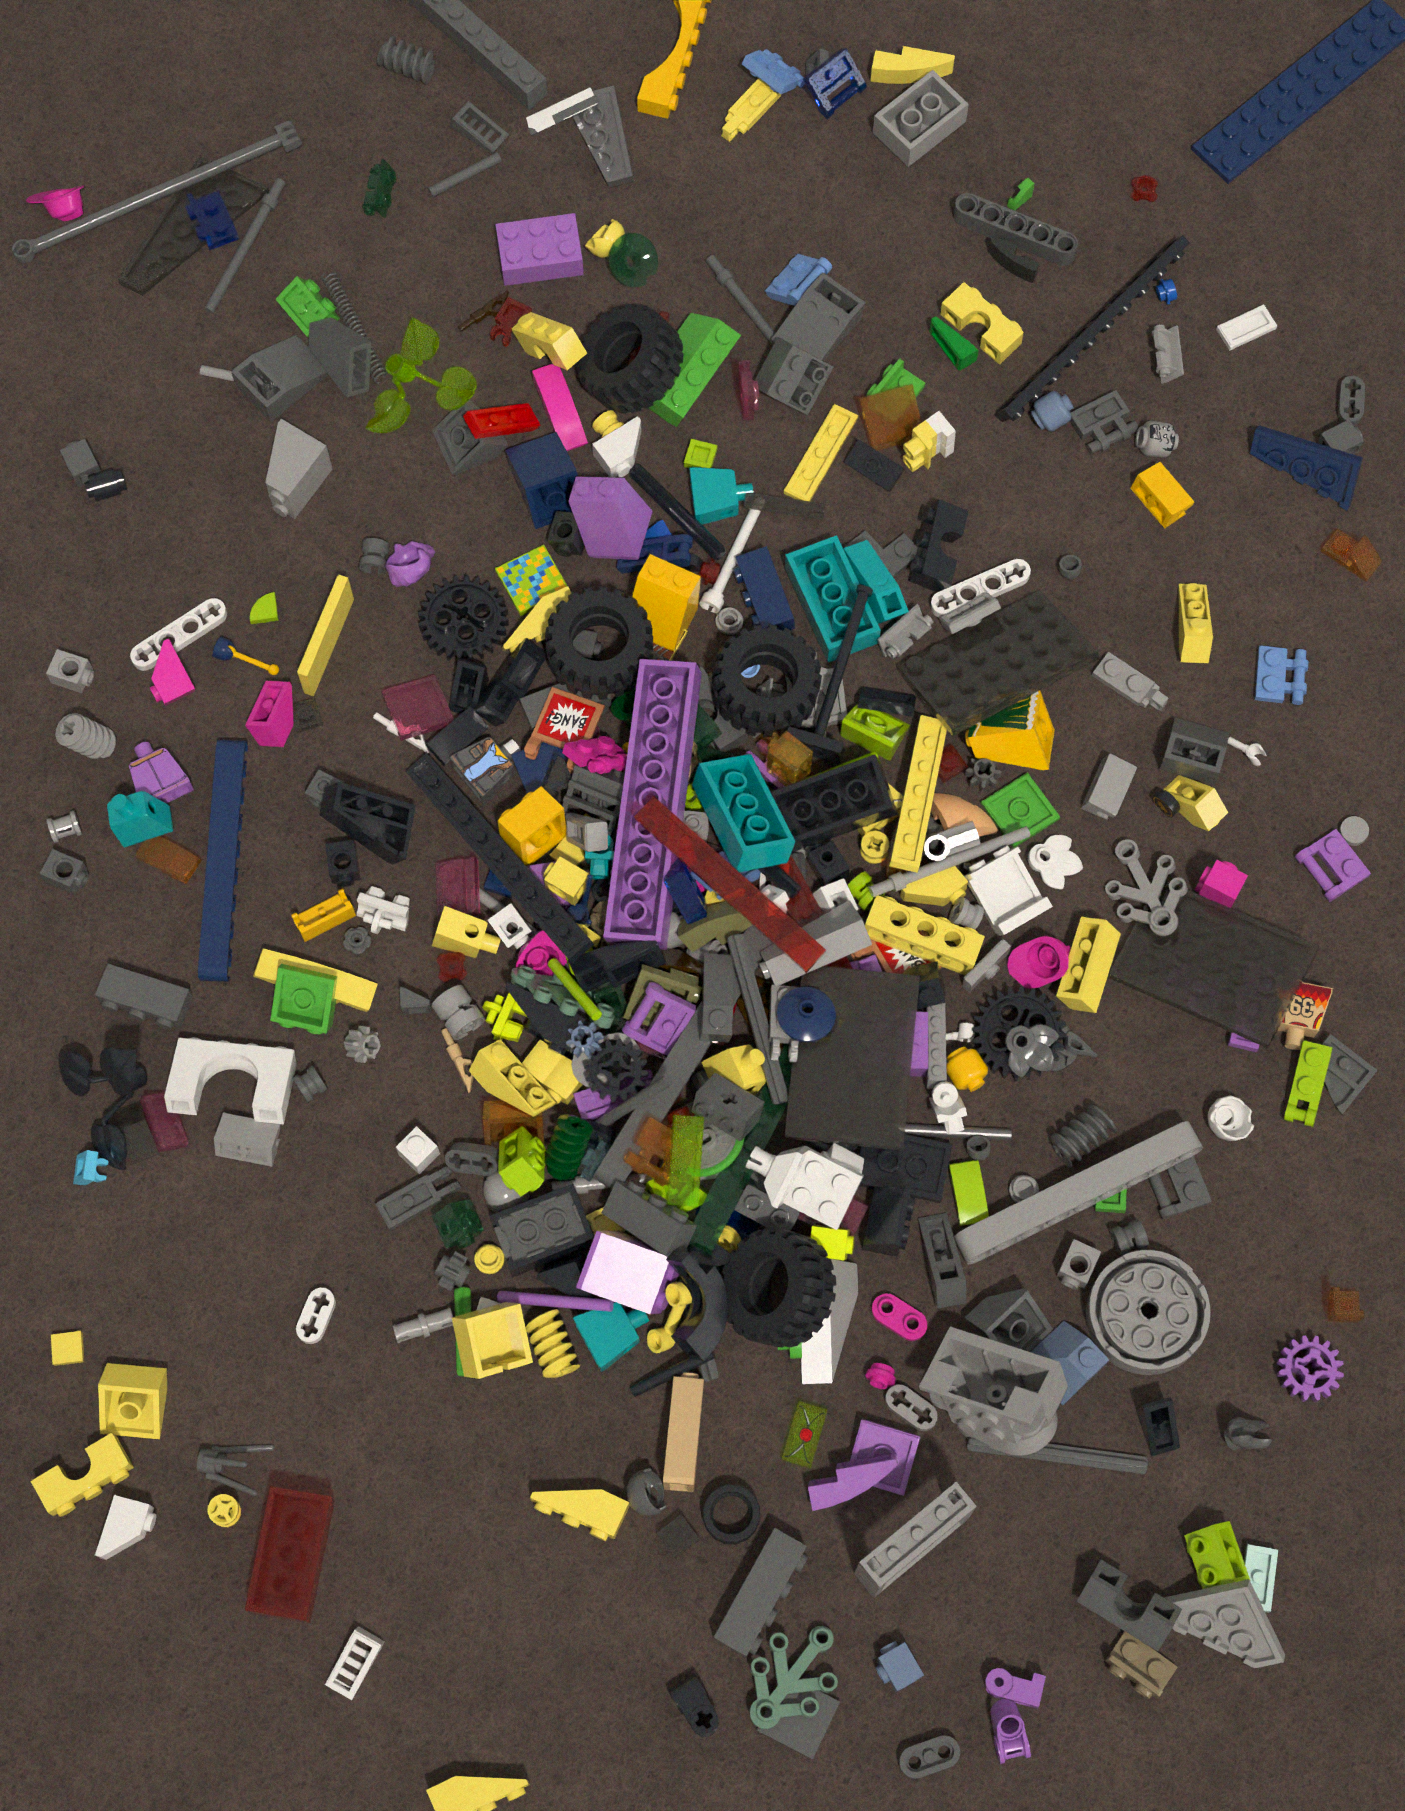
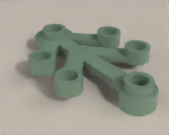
M528 966L512 969L511 983L526 991H531L534 999L537 1001L549 1003L552 998L560 1007L559 1010L569 1016H575L578 1008L583 1009L555 974L553 976L536 974V971ZM596 988L586 993L591 1000L594 998ZM598 1003L597 1008L602 1012V1016L596 1021H593L590 1017L589 1020L598 1027L610 1028L615 1017L613 1014L614 1009L607 1004Z
M817 1626L811 1630L807 1638V1648L789 1671L785 1651L788 1646V1638L783 1633H775L771 1636L769 1648L773 1651L777 1687L770 1696L766 1674L770 1669L769 1662L765 1658L758 1657L750 1665V1672L754 1676L757 1700L752 1703L749 1714L755 1726L761 1729H770L778 1723L780 1718L801 1715L811 1718L817 1714L819 1703L812 1697H807L801 1703L796 1704L780 1703L787 1694L812 1691L830 1693L837 1687V1677L830 1672L823 1673L817 1678L798 1680L816 1655L827 1651L832 1646L834 1637L829 1628ZM818 1633L825 1634L827 1637L826 1643H819L816 1635ZM773 1639H782L784 1646L776 1648L773 1644ZM755 1663H763L765 1671L763 1673L756 1672L754 1668ZM823 1678H831L833 1686L826 1688L822 1683ZM811 1702L814 1705V1712H806L804 1710V1703ZM762 1707L770 1709L771 1716L769 1718L761 1716L760 1709Z

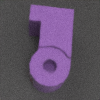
M996 1668L987 1674L985 1688L993 1697L1009 1699L1014 1703L1038 1709L1046 1676L1033 1673L1031 1681L1011 1676L1008 1671L1002 1668Z

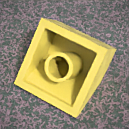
M107 1363L98 1384L100 1434L108 1435L113 1433L118 1436L160 1439L167 1395V1368Z

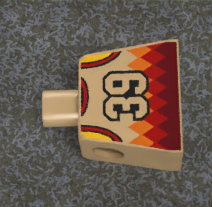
M1277 978L1273 985L1274 1030L1287 1032L1286 1048L1301 1050L1304 1036L1312 1038L1316 1036L1333 988Z

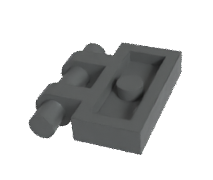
M1117 390L1071 412L1072 418L1070 422L1081 439L1092 435L1095 440L1087 444L1090 454L1099 450L1103 452L1109 449L1111 444L1119 440L1125 441L1131 438V434L1139 429L1135 421L1128 424L1124 422L1123 419L1129 416L1130 410ZM1113 425L1115 430L1105 435L1102 429Z

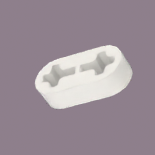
M317 1288L308 1296L296 1326L298 1337L306 1344L317 1343L325 1333L336 1304L335 1297L330 1290ZM324 1294L329 1305L322 1306L319 1314H316L318 1305L314 1300L315 1298H321ZM313 1317L317 1318L314 1327L318 1330L317 1334L311 1333L309 1337H305L306 1332L303 1330V1326H309Z

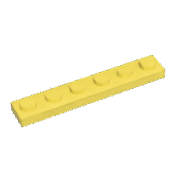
M923 715L920 716L890 867L916 873L919 870L948 721Z

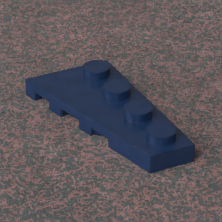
M1259 425L1255 429L1250 450L1251 455L1279 471L1283 470L1294 476L1293 479L1302 485L1306 483L1316 489L1317 493L1327 499L1329 497L1340 503L1339 506L1346 511L1349 509L1363 457Z

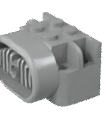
M949 1327L919 1388L930 1393L931 1401L935 1406L948 1411L951 1421L956 1424L960 1432L967 1439L968 1437L978 1439L991 1446L989 1448L1010 1455L1023 1456L1041 1450L1053 1438L1058 1423L1056 1411L1068 1388V1384L1059 1361Z

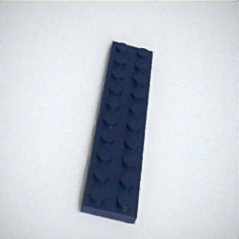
M1372 0L1192 145L1191 150L1229 184L1405 41V20L1383 0Z

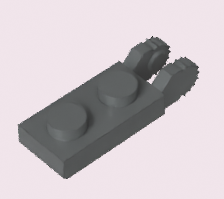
M449 1166L429 1176L425 1175L375 1204L390 1231L438 1205L443 1199L461 1189L459 1182L451 1183L439 1191H436L433 1184L445 1180L452 1174Z

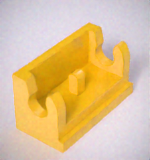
M1161 462L1138 474L1130 488L1164 528L1186 514L1185 510L1194 504L1193 499Z
M343 888L337 891L338 894L299 914L296 912L291 914L304 942L356 916Z

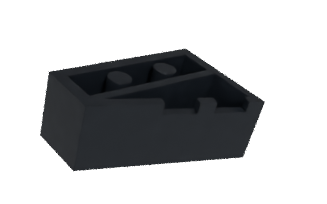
M336 782L324 788L319 814L322 818L384 861L393 865L406 860L416 805L342 782Z

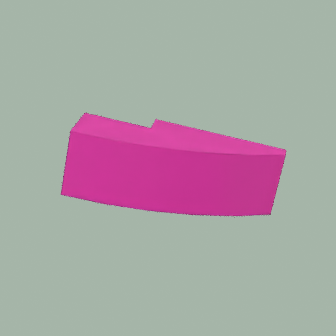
M550 364L533 370V381L542 400L545 413L553 432H557L566 451L588 444L560 367Z

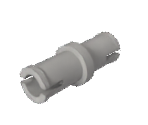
M450 1307L425 1316L421 1313L418 1314L416 1319L392 1325L397 1343L399 1344L422 1335L426 1338L430 1336L431 1332L450 1326L453 1327V1315Z

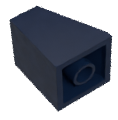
M557 432L505 450L511 472L535 529L552 524L556 511L572 512L569 498L578 474Z

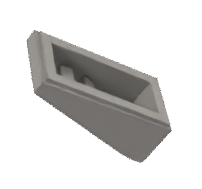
M566 813V840L587 852L606 850L608 848L607 823L600 819Z

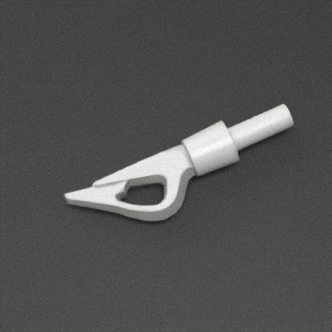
M375 713L373 718L385 725L389 732L400 736L417 748L422 749L425 753H429L428 748L425 746L423 733L418 727L404 728L394 719L390 721L379 713ZM417 732L420 740L414 739L411 733Z

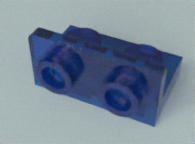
M219 191L196 200L192 193L187 194L189 204L185 205L186 211L191 221L196 219L198 226L194 228L200 242H206L209 251L239 239Z

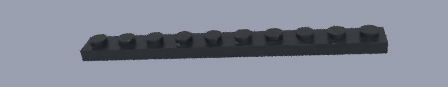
M1182 235L1172 240L1043 366L995 416L1001 422L1009 419L1015 421L1025 412L1023 406L1026 403L1036 401L1043 394L1041 389L1046 384L1050 386L1061 376L1059 371L1064 366L1068 368L1079 359L1077 353L1082 348L1084 351L1090 348L1097 341L1095 336L1100 331L1104 333L1115 323L1112 319L1117 314L1121 316L1132 307L1130 301L1135 296L1140 298L1150 289L1148 284L1153 279L1154 281L1160 279L1168 271L1165 267L1170 262L1174 264L1185 254L1183 249L1190 243L1185 236Z
M427 753L405 771L571 963H574L594 945L590 938Z

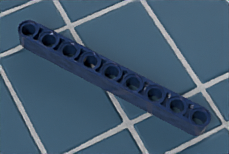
M217 740L198 961L199 981H230V977L227 975L228 967H231L232 960L230 939H233L234 935L232 912H235L237 895H234V885L238 883L239 868H236V860L240 858L241 841H238L239 831H242L243 814H240L241 804L244 805L245 788H242L243 778H246L247 761L244 760L245 752H248L246 740Z

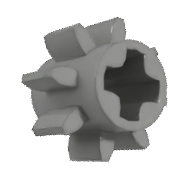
M359 1026L358 1031L349 1030V1034L344 1041L347 1051L346 1056L354 1057L355 1062L366 1063L367 1058L375 1059V1055L381 1046L377 1037L378 1032L370 1031V1027Z

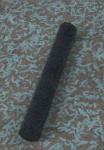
M712 1351L705 1361L687 1358L630 1386L631 1392L634 1397H637L672 1380L674 1376L678 1377L715 1359V1354Z

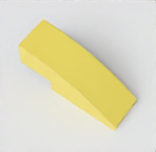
M903 46L902 55L876 50L871 71V82L887 84L916 83L932 70L940 77L952 74L955 55Z

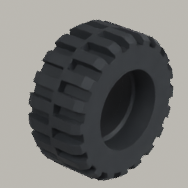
M625 304V308L623 306L615 307L613 312L604 313L600 316V321L594 322L591 325V331L588 335L585 334L582 339L583 347L587 354L577 362L579 380L584 385V388L608 409L618 413H635L641 411V408L648 409L653 406L654 401H660L665 397L664 393L668 388L671 390L675 384V377H679L681 372L679 365L683 363L684 353L682 352L683 343L679 338L678 332L654 309L643 304ZM641 346L636 358L627 367L620 370L625 358L633 350Z
M600 586L597 591H592V587L583 588L582 594L578 595L577 592H573L568 595L567 603L564 600L560 601L556 606V613H551L548 619L545 640L551 672L556 673V680L561 685L567 683L568 691L573 694H577L580 691L583 693V698L591 699L592 695H599V700L608 699L609 694H614L615 697L624 695L625 688L632 690L637 685L640 659H653V628L651 621L647 619V612L644 607H638V601L632 596L625 598L624 592L615 589L614 592H609L608 587ZM601 625L614 628L626 639V646L622 652L614 658L605 661L586 659L573 648V641L576 636L592 626Z
M769 624L768 628L754 625L751 631H747L744 628L737 631L736 638L730 636L725 641L724 647L720 648L714 664L711 694L714 695L713 702L717 709L722 708L720 715L725 721L730 719L733 721L732 727L739 731L741 728L748 730L747 734L755 736L756 733H763V738L772 737L775 732L779 736L785 735L789 726L798 728L802 725L803 720L809 718L816 704L822 676L820 675V662L815 659L816 652L811 646H805L806 640L798 635L796 638L792 635V630L787 628L784 631L778 630L777 625ZM755 665H770L786 674L792 684V689L778 697H762L752 693L745 687L741 681L740 674L747 668Z
M773 1227L752 1232L749 1235L750 1238L745 1237L737 1244L739 1247L737 1250H732L728 1256L730 1261L728 1265H724L722 1271L728 1297L727 1321L729 1324H733V1329L739 1335L753 1342L781 1348L795 1347L800 1342L805 1343L813 1337L812 1332L818 1333L824 1326L823 1320L828 1319L832 1312L829 1308L831 1302H835L836 1293H833V1286L837 1285L836 1275H833L831 1272L834 1270L832 1261L826 1258L828 1254L823 1246L818 1245L817 1241L811 1237ZM785 1264L788 1273L787 1292L782 1303L772 1312L768 1302L769 1283L776 1270Z

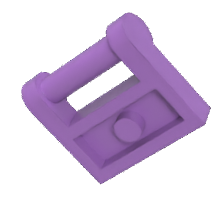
M1337 829L1311 846L1304 848L1295 856L1299 864L1303 863L1326 892L1324 896L1329 902L1371 874ZM1317 853L1340 882L1339 885L1335 886L1312 857Z
M650 982L645 990L646 995L632 1019L625 1023L622 1031L626 1036L668 1056L695 1013L696 1005L664 990L659 984ZM655 1001L662 1003L663 1005L647 1031L641 1029L640 1026Z

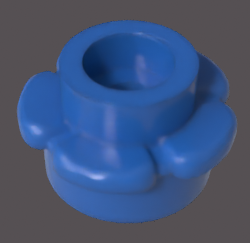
M1160 279V285L1156 286V293L1160 302L1166 301V304L1170 305V301L1177 299L1174 282L1172 279L1165 281Z

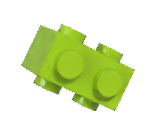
M523 1126L499 1142L498 1173L501 1175L504 1184L510 1190L514 1189L520 1197L529 1191L537 1190L544 1182L546 1151L542 1141L538 1137H533Z
M1230 1521L1214 1524L1184 1535L1187 1542V1551L1195 1565L1197 1580L1202 1589L1250 1580Z

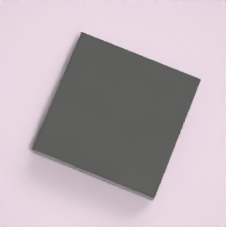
M820 1691L787 1694L780 1704L801 1703L803 1699L812 1697L819 1703L817 1714L811 1718H806L803 1715L780 1718L774 1727L770 1729L758 1728L757 1731L813 1760L840 1701ZM811 1702L804 1703V1710L812 1713L814 1712V1705ZM767 1708L763 1716L764 1718H769L771 1716V1711L769 1708Z

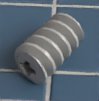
M68 714L61 719L56 728L55 736L60 745L66 746L68 749H72L88 758H106L114 751L116 745L114 732L110 728L81 714Z

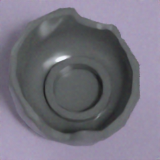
M651 1468L637 1471L630 1477L626 1493L631 1508L638 1514L645 1516L660 1514L666 1508V1504L663 1502V1482L658 1474L653 1472ZM652 1486L658 1491L655 1501L651 1500L650 1488Z

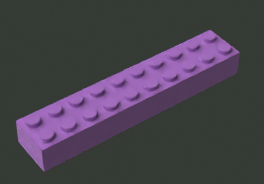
M640 659L603 935V938L610 945L634 941H656L660 949L667 950L702 676L695 662Z

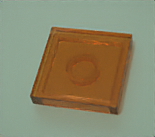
M912 384L858 398L870 447L876 451L908 442L912 439V429L922 423Z

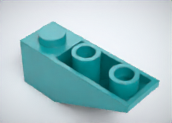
M868 540L843 548L859 584L873 589L872 596L868 597L867 602L878 625L909 612L899 585Z

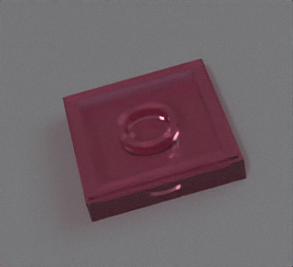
M435 675L382 690V697L401 741L445 728L454 720Z

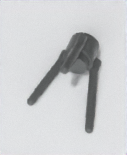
M271 1444L231 1447L212 1446L211 1449L202 1448L198 1455L197 1471L206 1473V1479L215 1480L244 1493L257 1496L258 1492L224 1477L218 1474V1472L223 1473L226 1466L247 1467V1462L227 1459L225 1454L272 1451L275 1449V1446Z

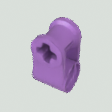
M1001 1699L995 1702L991 1708L990 1715L994 1731L993 1740L999 1763L1003 1764L1006 1759L1020 1756L1030 1758L1029 1742L1017 1705L1009 1699Z

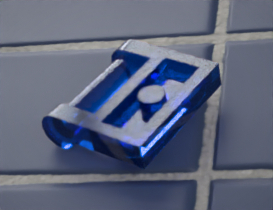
M841 48L803 79L818 105L819 112L826 119L833 116L834 111L857 92L861 93L867 88L866 82L847 48ZM848 79H851V84L828 101V95Z

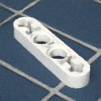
M1021 559L1011 560L939 591L932 597L931 611L935 616L941 618V616L971 601L961 597L960 593L964 589L973 590L976 594L975 598L984 593L997 597L1020 587L1029 580L1030 566ZM1014 568H1017L1018 571L1024 570L1021 578L1018 575L1010 576L1008 579L1009 584H1006L1005 577L1011 575ZM989 578H995L1000 582L1001 586L998 589L992 590L986 586L985 582ZM955 593L956 600L948 604L947 610H944L943 607H937L939 600L942 599L944 603L949 602L953 599L952 594Z
M216 598L208 599L136 645L130 654L134 666L142 671L155 667L159 654L156 655L151 645L155 644L160 653V642L165 637H173L175 639L173 648L177 653L222 624L227 617L224 603ZM211 607L216 610L219 609V615L216 617L213 614L209 615V609ZM199 614H202L207 624L203 625L201 618L198 616ZM196 622L198 629L194 633H186L183 631L186 623ZM141 652H143L146 655L149 654V660L146 662H144L142 659L139 660V654Z

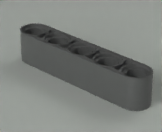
M963 193L957 197L953 216L956 223L960 226L991 238L993 236L999 239H1008L1012 243L1017 244L1018 249L1058 265H1069L1074 261L1078 245L1075 235L974 194ZM1060 248H1066L1069 251H1063Z

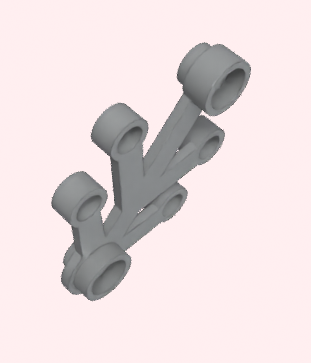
M1129 839L1122 840L1115 848L1116 856L1122 864L1128 865L1140 889L1121 885L1119 881L1112 880L1106 884L1105 891L1112 900H1118L1123 897L1148 904L1152 912L1134 909L1131 904L1123 903L1117 908L1119 919L1124 923L1135 920L1149 924L1151 930L1159 936L1173 933L1178 926V917L1174 911L1179 898L1188 891L1185 880L1177 877L1170 881V892L1163 907L1158 898L1168 874L1173 873L1176 868L1174 859L1170 855L1159 857L1157 860L1158 868L1150 884L1138 861L1140 851L1137 844ZM1126 852H1133V855L1130 857H1124ZM1165 862H1171L1170 866L1167 868H1163L1162 864ZM1176 885H1183L1182 889L1174 890ZM1112 887L1119 888L1116 893L1109 892ZM1125 910H1131L1130 914L1127 916H1123L1122 912ZM1163 920L1169 921V923L1164 926L1159 925L1160 922Z

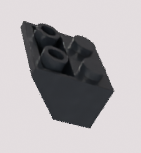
M874 1187L862 1250L895 1257L898 1256L899 1249L905 1250L910 1226L904 1224L905 1221L911 1220L915 1197L910 1196L911 1187Z

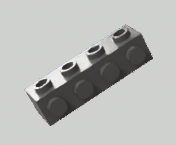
M774 1528L714 1636L716 1642L745 1659L749 1652L753 1655L756 1654L763 1641V1638L759 1636L764 1625L768 1627L772 1625L779 1612L774 1609L779 1598L786 1599L794 1584L789 1581L794 1570L800 1573L809 1557L804 1554L807 1548L806 1545Z

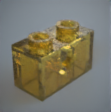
M787 731L781 737L775 736L767 746V772L784 786L805 779L811 772L813 751Z

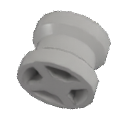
M960 897L950 912L949 921L952 924H960L963 927L975 930L982 920L984 908L978 904L972 905L968 899Z

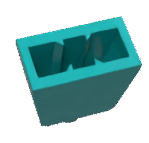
M690 468L694 517L702 525L737 516L739 511L738 501L754 499L752 483L736 485L735 472L732 469Z
M139 791L127 796L117 794L107 804L110 828L124 848L173 831L170 806L145 791Z
M617 1302L614 1303L612 1312L592 1310L573 1318L579 1333L601 1372L640 1343L635 1329L649 1322L645 1312L634 1309L625 1313L621 1304Z

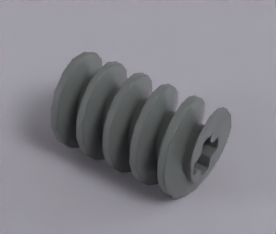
M392 35L380 48L377 65L380 67L385 66L387 70L394 69V72L397 74L403 73L405 77H413L415 81L422 80V83L428 84L436 66L433 59L434 52L430 50L424 56V47H419L417 52H414V43H410L406 49V41L403 39L396 45V37Z
M1090 1105L1087 1108V1113H1079L1078 1120H1070L1069 1127H1061L1060 1134H1052L1051 1142L1060 1160L1067 1167L1071 1168L1073 1165L1070 1157L1080 1161L1082 1158L1079 1150L1087 1154L1091 1153L1088 1143L1098 1147L1100 1143L1097 1136L1107 1140L1109 1136L1106 1129H1110L1114 1133L1117 1130L1113 1121L1104 1111L1094 1105Z

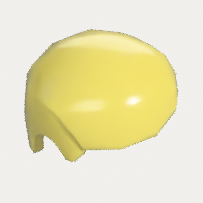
M612 219L610 226L603 225L585 244V247L599 258L610 257L620 249L625 236L624 228L618 221Z

